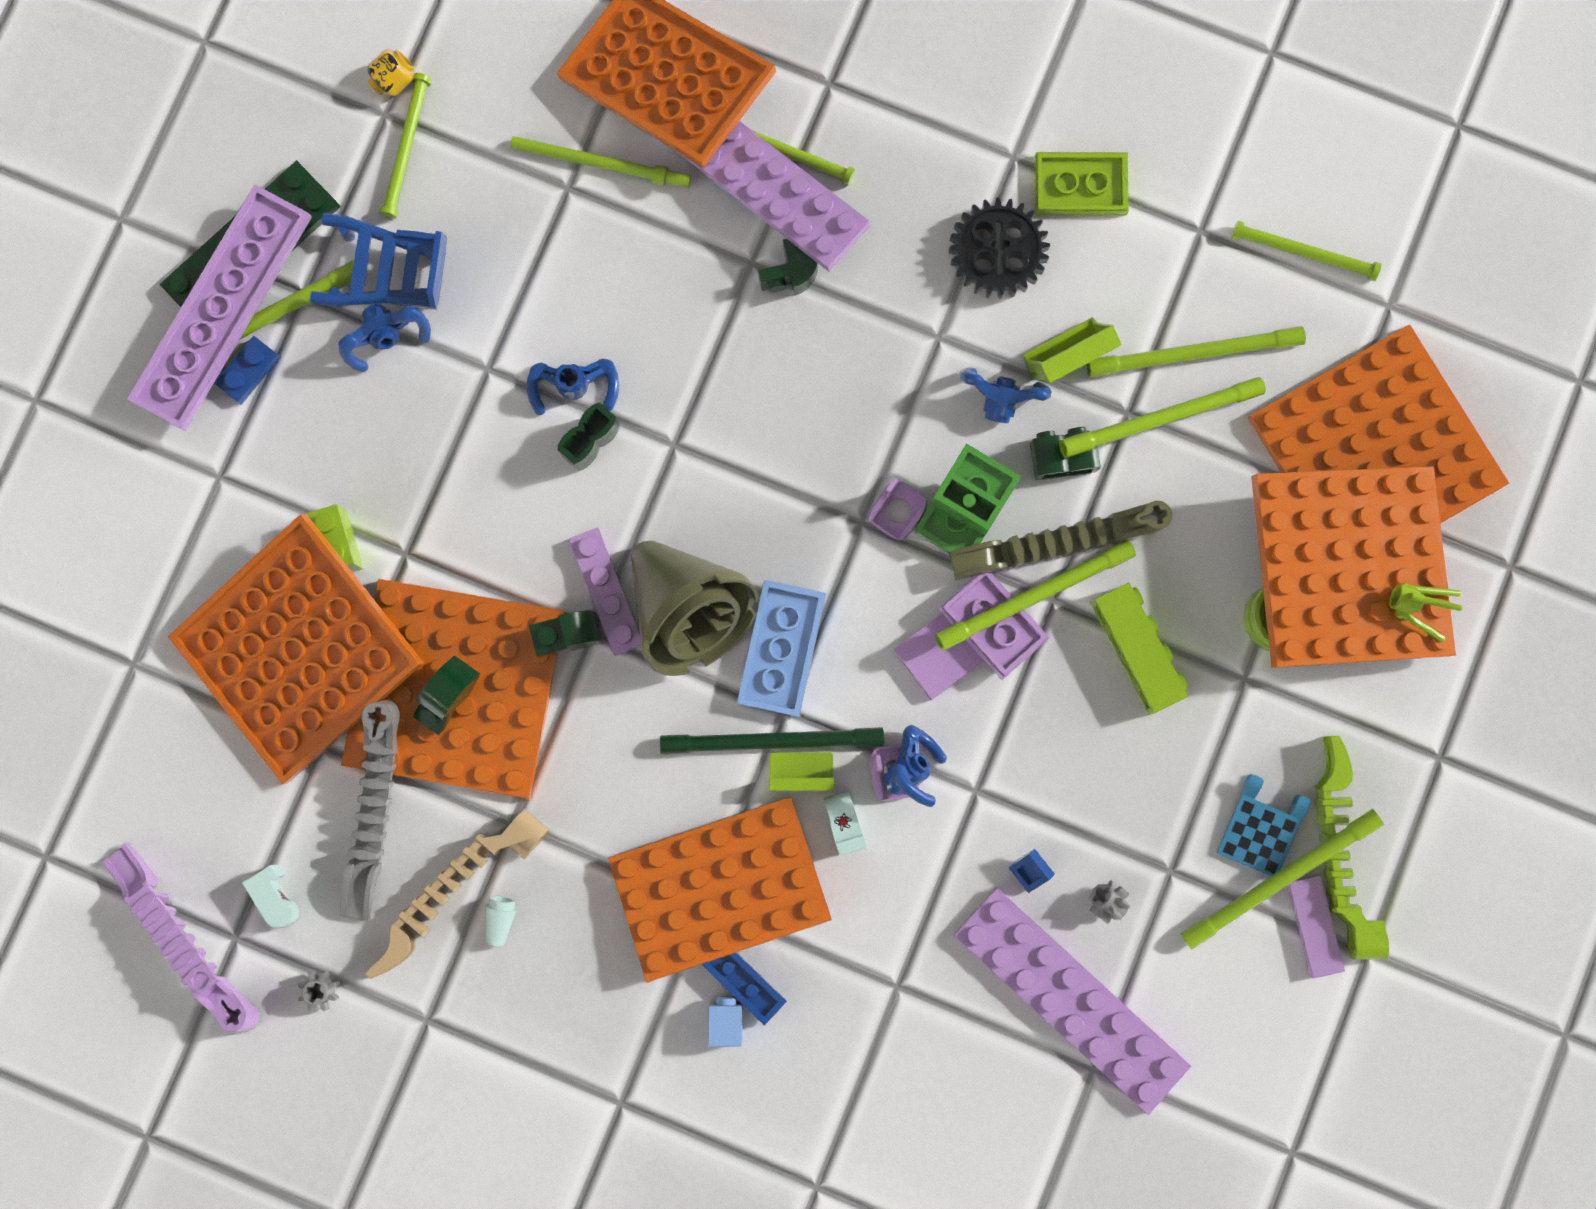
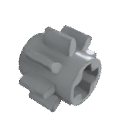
M1112 880L1108 882V885L1098 884L1093 889L1091 896H1089L1093 904L1089 910L1107 924L1110 923L1111 919L1121 920L1127 913L1128 908H1130L1125 899L1129 896V892Z
M315 971L308 973L310 982L298 983V987L303 990L302 996L297 1000H304L309 1004V1012L314 1010L318 1004L320 1009L325 1011L329 1009L328 1000L335 1001L339 999V996L335 994V987L340 983L339 981L332 982L329 979V971L323 972L320 978H318ZM317 985H321L320 991L324 993L321 997H317L318 992L314 990V987Z

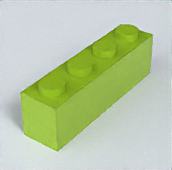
M1128 582L1090 602L1148 715L1155 714L1189 697L1186 692L1189 688L1187 681L1181 672L1176 673L1171 663L1174 660L1173 655L1165 643L1161 644L1156 634L1159 632L1158 626L1151 615L1147 616L1141 606L1144 604V600L1136 587L1132 588Z

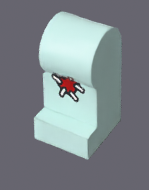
M849 791L825 797L824 801L829 815L828 820L838 855L841 856L867 848Z
M279 864L269 865L242 883L266 923L274 928L292 925L299 917L298 904L287 897L278 882V879L285 875Z

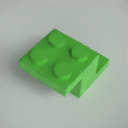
M966 443L934 495L930 506L915 528L914 533L948 554L950 551L981 543L1022 476Z

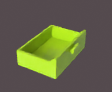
M1091 317L1022 354L1033 380L1052 383L1121 346L1122 343L1113 325L1097 323Z

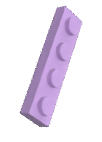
M597 527L569 538L613 655L617 656L640 647V632L599 528Z

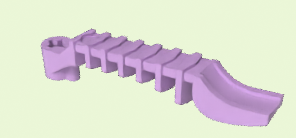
M124 843L120 849L109 858L104 859L102 863L118 883L123 894V900L131 907V913L139 918L142 928L147 929L152 936L150 938L152 942L157 943L160 947L162 956L167 957L171 962L173 971L179 973L183 985H187L192 991V997L212 1013L222 1029L228 1032H249L253 1030L260 1019L258 1008L250 1003L226 977H220L214 973L217 968L215 963L206 962L203 958L206 955V951L195 947L193 943L196 938L194 935L184 932L183 929L186 926L184 921L176 920L173 917L177 912L175 907L165 905L170 898L168 894L154 891V888L158 886V880L138 853L129 844Z

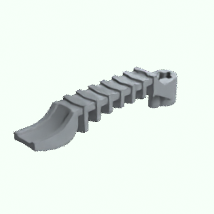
M390 700L373 702L367 705L362 712V722L364 725L363 750L368 752V756L361 766L366 771L365 777L361 778L359 782L363 786V793L357 798V802L361 803L360 811L355 813L354 818L359 822L358 828L353 830L351 837L356 839L355 846L348 849L347 855L353 857V859L348 862L343 875L340 916L363 920L371 919L375 886L382 865L380 863L381 856L384 855V849L382 848L387 834L385 827L386 822L389 820V815H387L388 806L391 804L392 799L390 798V791L394 785L392 777L393 770L396 769L395 756L399 749L397 747V729L400 712L397 705ZM381 710V714L386 715V720L381 721V718L376 716V711Z

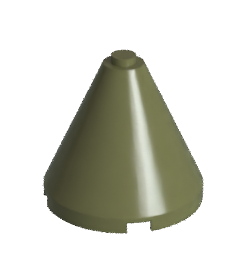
M653 540L643 541L634 548L631 562L641 648L645 659L656 672L666 676L689 674L688 666L702 661L705 667L712 664L730 651L743 638L756 617V613L752 609L754 600L755 602L759 601L756 588L746 576Z

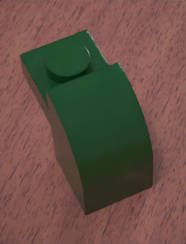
M783 239V251L787 264L758 270L761 290L779 292L786 289L787 285L792 284L794 295H799L806 291L815 281L818 263L788 239Z
M592 610L559 615L558 618L529 625L537 657L567 649L575 651L603 643L596 613Z
M454 655L432 676L416 700L419 705L413 717L439 735L446 729L456 707L470 695L480 673Z

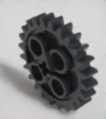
M999 197L996 198L994 206H990L989 202L985 199L981 210L973 204L971 207L972 216L963 212L961 216L963 223L956 222L954 230L957 233H953L950 236L949 241L955 245L949 247L948 253L957 255L951 259L950 264L951 266H960L956 271V277L966 275L964 286L966 287L971 283L976 284L975 294L982 288L986 289V298L990 297L992 291H997L999 299H1002L1004 291H1008L1013 298L1016 294V287L1022 292H1026L1028 288L1027 282L1033 285L1036 284L1038 278L1035 273L1042 275L1045 268L1041 264L1047 263L1049 259L1047 254L1042 253L1050 248V243L1042 242L1046 239L1048 231H1038L1043 221H1032L1034 210L1027 214L1023 213L1024 203H1021L1017 209L1012 208V199L1008 200L1006 206L1001 205ZM997 222L1001 224L1000 248L1004 250L1001 257L1002 275L997 273L998 249L995 247L997 241L995 223ZM1016 228L1020 231L1021 237L1012 238L1007 234L1006 230ZM985 229L990 233L991 237L981 239L976 235L975 231ZM1017 258L1022 262L1023 266L1021 268H1013L1009 265L1008 259ZM987 259L992 264V267L982 269L977 265L976 261Z

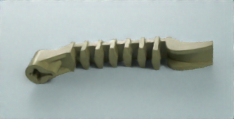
M1153 501L1112 513L1105 519L1096 517L1088 523L1080 521L1071 527H1066V525L1060 526L1054 531L1046 529L1036 535L1033 532L1027 533L1022 538H1018L1015 535L1006 542L992 540L949 552V557L951 558L955 580L979 574L1003 571L1009 567L1017 568L1022 564L1029 563L1030 565L1039 560L1045 559L1047 561L1056 556L1062 555L1064 557L1073 552L1079 551L1081 553L1090 548L1098 549L1107 544L1115 545L1126 540L1151 535L1170 524L1172 511L1165 502ZM1150 514L1151 516H1157L1158 521L1156 519H1141Z

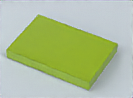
M1128 152L1035 153V215L1128 214Z

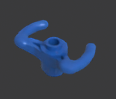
M373 304L368 306L362 313L363 321L361 323L363 326L341 338L338 342L339 353L347 365L359 372H366L368 370L367 362L358 359L352 353L353 349L368 344L375 349H389L398 342L400 338L399 330L408 325L409 322L417 323L419 340L422 343H427L430 340L431 327L426 316L415 307H405L400 311L391 313L385 306Z
M599 359L586 367L577 366L576 364H563L558 368H552L542 362L534 364L530 368L527 377L529 402L537 415L545 413L546 408L540 399L538 383L542 379L555 385L558 392L565 399L574 401L585 395L590 383L601 376H606L608 388L602 405L611 411L614 408L619 393L617 370L614 363L608 359ZM576 381V383L573 382L574 385L568 386L569 382Z
M973 367L964 368L959 374L964 383L975 386L985 396L986 400L983 409L986 412L985 418L995 422L1009 423L1010 417L1014 418L1018 404L1032 399L1044 401L1049 399L1052 394L1051 389L1041 382H1036L1032 388L1020 390L1021 388L1015 385L1016 380L998 376L997 381H990L989 383L981 375L977 374V370Z
M909 725L903 731L901 752L896 762L887 768L888 772L884 775V783L887 789L894 795L907 794L916 802L927 807H933L936 803L935 797L917 788L919 784L930 776L929 763L923 755L919 754V743L930 752L939 764L945 763L947 756L931 736L918 727Z

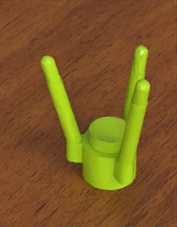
M1407 583L1397 584L1389 600L1390 607L1396 610L1395 617L1407 620L1440 642H1444L1445 637L1411 614L1413 612H1420L1424 604L1461 611L1463 609L1462 605L1427 597L1424 594L1460 597L1462 592L1460 590L1413 586Z

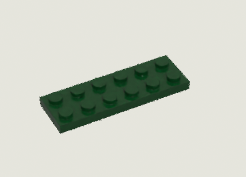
M297 160L265 188L268 192L306 211L312 217L293 250L322 225L323 213L334 214L341 207ZM235 216L159 284L180 307H182Z

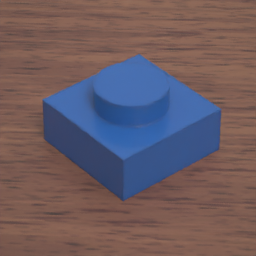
M1036 849L1025 854L1009 867L1010 871L1028 893L1046 883L1055 875Z

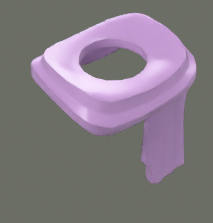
M894 478L876 500L869 512L868 519L873 526L896 540H903L922 519L927 508V501L915 489ZM895 499L904 500L910 506V517L903 523L892 522L886 514L888 504Z
M902 744L879 747L870 755L869 765L874 794L880 801L909 797L903 793L901 795L891 793L887 789L883 777L885 764L889 761L897 760Z

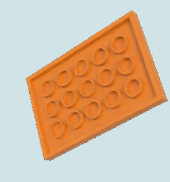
M612 0L557 71V75L561 81L704 168L777 71L774 64L665 0Z
M791 797L608 858L646 983L832 920Z

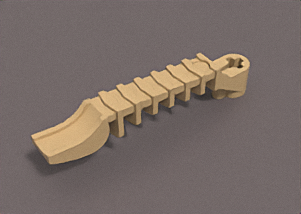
M524 809L501 835L487 837L484 834H478L475 837L476 841L472 845L466 846L462 850L463 854L459 858L453 859L449 864L450 867L446 871L440 872L437 876L438 879L426 886L425 892L421 896L416 897L411 902L412 905L398 915L400 918L390 927V942L386 952L364 974L370 979L395 968L413 953L416 939L406 925L408 924L424 938L431 929L419 920L416 915L421 911L431 921L434 920L439 912L428 903L434 899L443 906L450 898L441 890L447 886L456 893L462 886L454 879L458 873L465 879L470 880L475 874L467 866L471 860L482 868L488 862L484 857L488 851L495 856L507 847H510L521 858L526 859L545 838L549 829Z

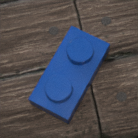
M253 336L214 384L242 405L281 356L257 337Z

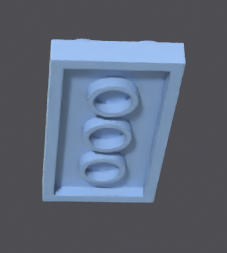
M764 580L737 704L794 717L800 716L826 593Z

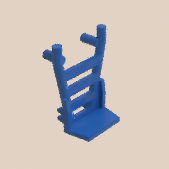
M323 213L322 225L338 227L340 234L346 242L353 241L355 239L354 232H357V246L350 292L341 293L338 288H331L328 293L312 291L310 303L334 307L387 303L437 310L447 236L443 232L435 231V234L397 230L394 233L349 216ZM374 238L383 242L376 290L364 292L371 240ZM397 246L407 250L401 290H390ZM420 255L431 259L427 288L415 289Z

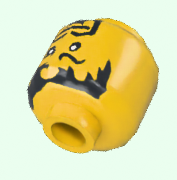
M385 49L368 65L367 71L371 77L368 83L379 95L385 92L389 96L396 97L413 81L412 70L414 67L399 50L396 49L393 52Z

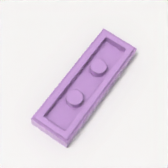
M1316 875L1294 881L1287 887L1310 978L1314 979L1345 972L1321 876Z

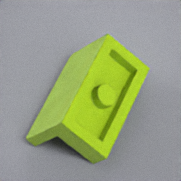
M831 752L770 753L769 791H834L833 754Z

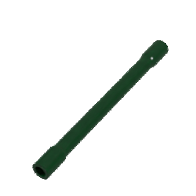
M883 727L836 731L700 736L688 734L660 735L661 754L808 747L884 746Z

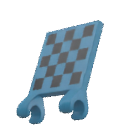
M1249 774L1216 853L1272 876L1281 870L1299 826L1311 806V800L1305 796L1296 795L1292 801L1290 812L1287 814L1255 800L1264 781L1259 776Z

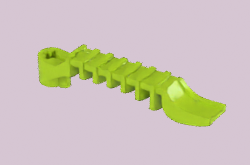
M1340 736L1323 737L1326 769L1322 779L1315 785L1317 798L1314 800L1315 806L1318 807L1319 816L1317 817V823L1320 825L1321 834L1319 835V841L1322 843L1337 834L1335 825L1349 824V816L1334 815L1333 808L1353 806V799L1351 797H1331V791L1344 790L1351 784L1353 779L1350 757ZM1342 850L1325 861L1326 869L1323 870V875L1327 878L1328 883L1326 894L1330 898L1329 910L1336 913L1347 925L1348 951L1352 960L1387 959L1389 955V939L1384 920H1366L1362 914V907L1358 904H1350L1349 897H1355L1357 893L1356 887L1343 886L1342 879H1352L1354 875L1353 869L1341 868L1340 861H1349L1351 859L1350 851Z

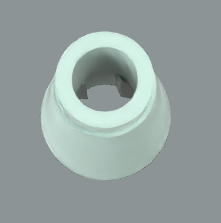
M491 896L489 903L485 904V942L493 946L505 945V940L517 908L514 907V899L505 896Z

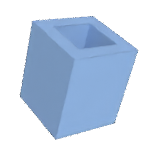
M717 997L716 1003H710L709 1046L741 1047L743 1043V1004L736 1003L735 997Z

